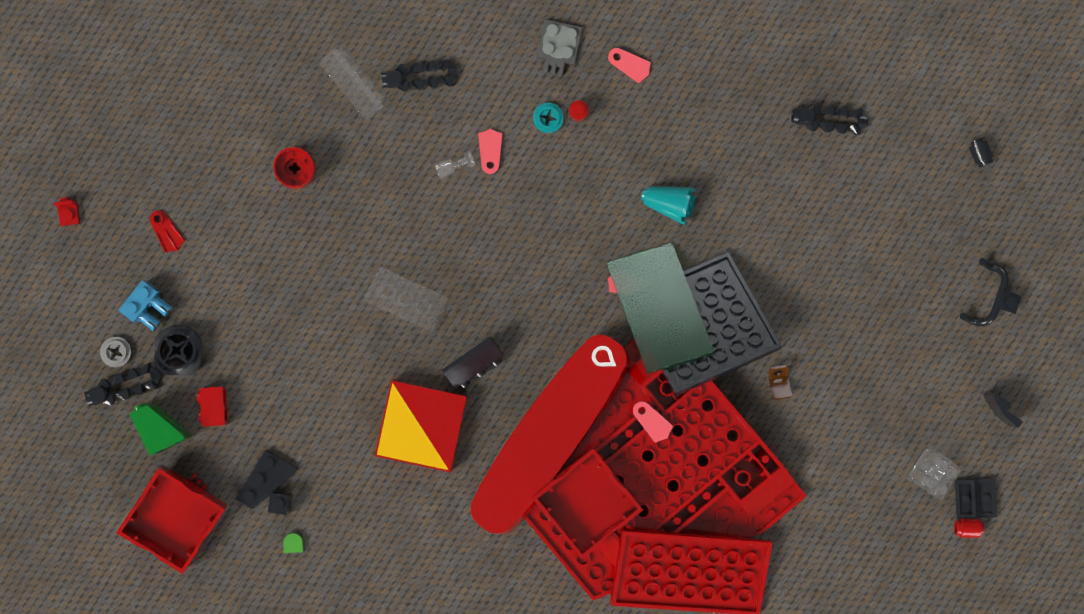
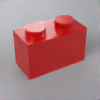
M226 386L199 388L200 392H197V402L201 406V411L198 412L199 423H202V427L228 425Z

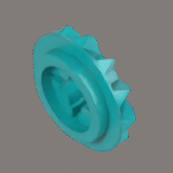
M543 103L534 111L533 122L536 128L543 133H553L560 129L563 123V112L556 104ZM549 110H551V117L556 119V121H550L546 126L545 119L540 116H547Z

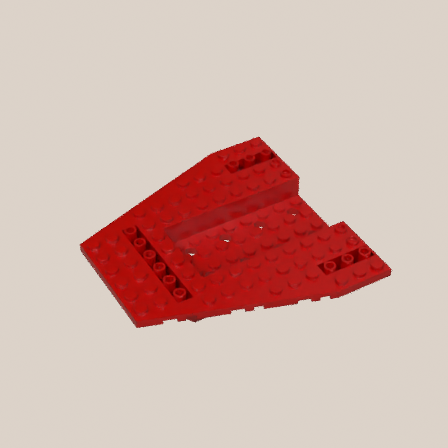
M642 333L624 347L630 357V366L610 404L605 410L601 411L595 423L559 474L593 447L613 473L623 477V485L638 504L648 507V514L645 516L636 515L622 528L611 533L600 546L582 560L538 505L524 518L593 601L612 592L622 529L751 538L764 533L806 497V494L796 484L782 463L713 381H709L675 397ZM705 400L712 402L713 407L710 411L702 409V403ZM640 401L648 403L673 427L680 425L683 428V433L680 436H674L671 429L667 439L655 443L633 414L634 405ZM640 407L638 409V412L640 414H643L645 412V408ZM730 430H735L738 434L737 439L734 441H729L727 438V433ZM646 450H650L653 453V458L650 461H645L642 458V454ZM700 455H705L708 458V463L705 466H700L697 463ZM671 480H675L678 483V488L675 491H670L667 488V484Z

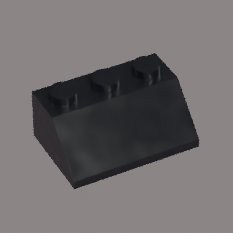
M488 337L442 369V372L455 389L460 387L462 390L470 384L469 380L476 376L478 379L486 373L485 369L491 365L494 368L500 364L503 354L492 338Z

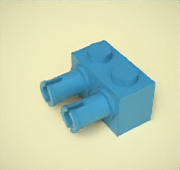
M142 280L118 311L132 322L139 323L141 321L151 331H155L157 329L156 326H159L161 322L148 313L150 307L153 306L163 316H166L173 307L160 298L161 291L148 281Z

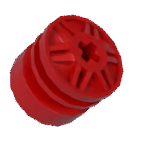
M290 147L282 150L276 156L273 170L277 180L284 186L300 189L309 185L314 179L316 166L313 158L301 148ZM294 164L301 168L296 174L290 170L291 167H294Z

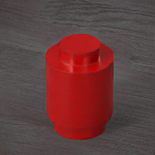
M581 100L574 101L569 108L570 118L575 122L584 121L588 116L587 104Z
M960 518L954 522V533L956 536H960V538H980L981 534H984V523H981L980 519Z

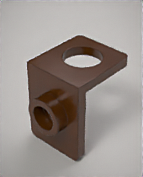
M788 365L769 368L768 378L774 400L792 397L788 379ZM777 370H784L781 373H774Z

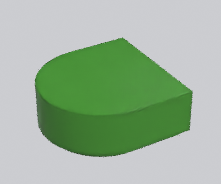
M298 533L288 534L283 541L284 553L304 552L302 536Z

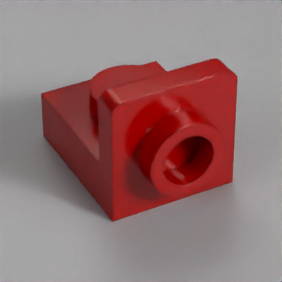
M64 197L59 199L60 202H54V206L58 208L61 227L81 224L78 201L71 200V197Z

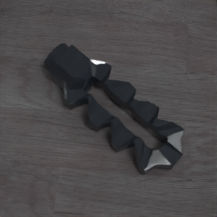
M446 59L438 66L434 61L428 62L425 67L421 63H415L409 70L404 64H400L395 70L381 73L383 88H398L403 92H408L410 84L419 91L424 89L425 84H428L433 89H437L439 82L452 87L458 72L457 68L450 63V60ZM448 69L449 77L404 82V74Z
M814 103L808 108H793L791 114L792 123L804 125L812 132H815L820 127L825 133H829L834 128L840 134H845L848 130L852 134L859 136L861 130L868 126V118L863 115L862 108L849 113L847 106L835 112L834 106L828 105L820 111L818 103ZM816 114L857 118V125L815 121Z
M147 363L140 372L134 368L130 369L127 377L121 373L116 374L112 383L106 378L101 379L96 387L84 392L88 406H95L101 403L114 405L116 396L127 400L130 398L131 392H134L136 395H142L145 388L158 389L161 374L159 370L152 368ZM150 373L152 379L150 382L110 395L107 389Z

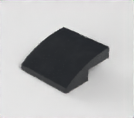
M984 393L983 396L988 406L1003 423L1009 427L1019 428L1023 421L1007 411L1011 403L996 393Z
M995 478L955 480L957 518L997 517Z

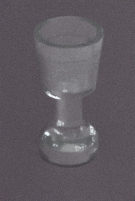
M470 150L464 153V158L452 162L451 159L434 163L440 180L456 173L455 169L467 165L469 168L476 166Z

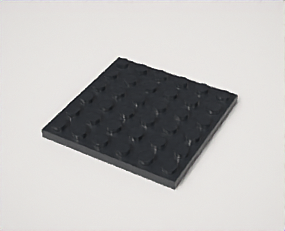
M729 252L625 297V302L675 397L782 349L781 343Z

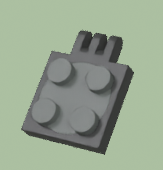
M545 19L537 58L546 59L543 72L547 73L549 66H552L551 74H555L556 67H558V75L562 76L564 64L574 65L582 27Z

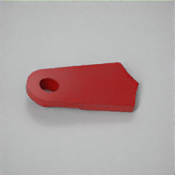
M160 210L154 211L150 215V223L164 252L178 251L185 242V239L168 216ZM159 215L161 216V221L157 223L155 217Z

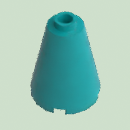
M648 186L647 190H643L641 200L644 201V205L682 225H687L688 222L685 220L686 217H691L696 196H692V193L696 192V188Z

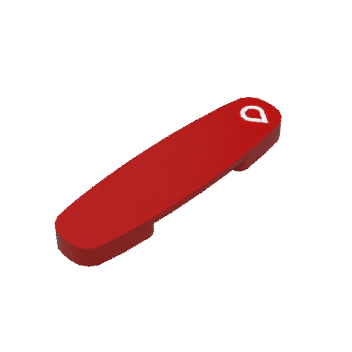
M606 335L590 337L571 356L541 392L506 441L473 498L470 512L479 526L493 534L509 533L537 505L532 496L559 474L583 441L601 411L608 407L630 366V357L622 345Z

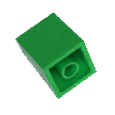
M142 403L133 408L134 411L129 413L149 456L158 454L192 437L189 431L156 404Z

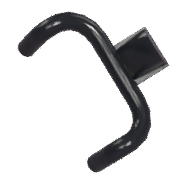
M981 258L979 260L981 266L1001 276V283L990 314L986 318L978 319L963 312L960 314V319L969 324L984 327L990 325L996 319L1000 309L1016 314L1022 296L1007 291L1009 276L1003 267Z

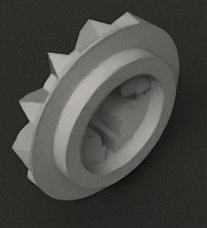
M120 337L107 339L100 349L103 362L110 367L124 366L130 360L132 353L130 344ZM119 347V352L123 356L116 355L113 357L114 353L109 348L117 349Z

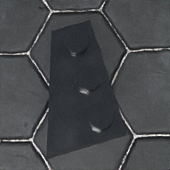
M265 450L236 500L253 509L299 469L270 451Z

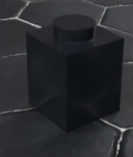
M271 492L267 512L288 515L291 509L293 494Z

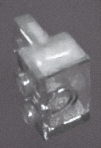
M926 447L907 479L942 501L962 468L940 452Z

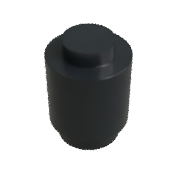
M980 138L971 142L972 146L968 148L975 164H978L979 168L994 162L992 159L994 156L987 140L983 141Z

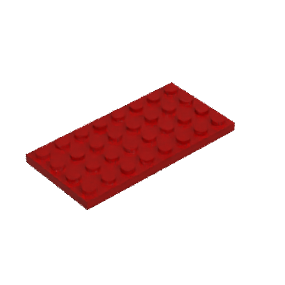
M622 529L610 604L611 606L725 614H760L773 543L770 540Z

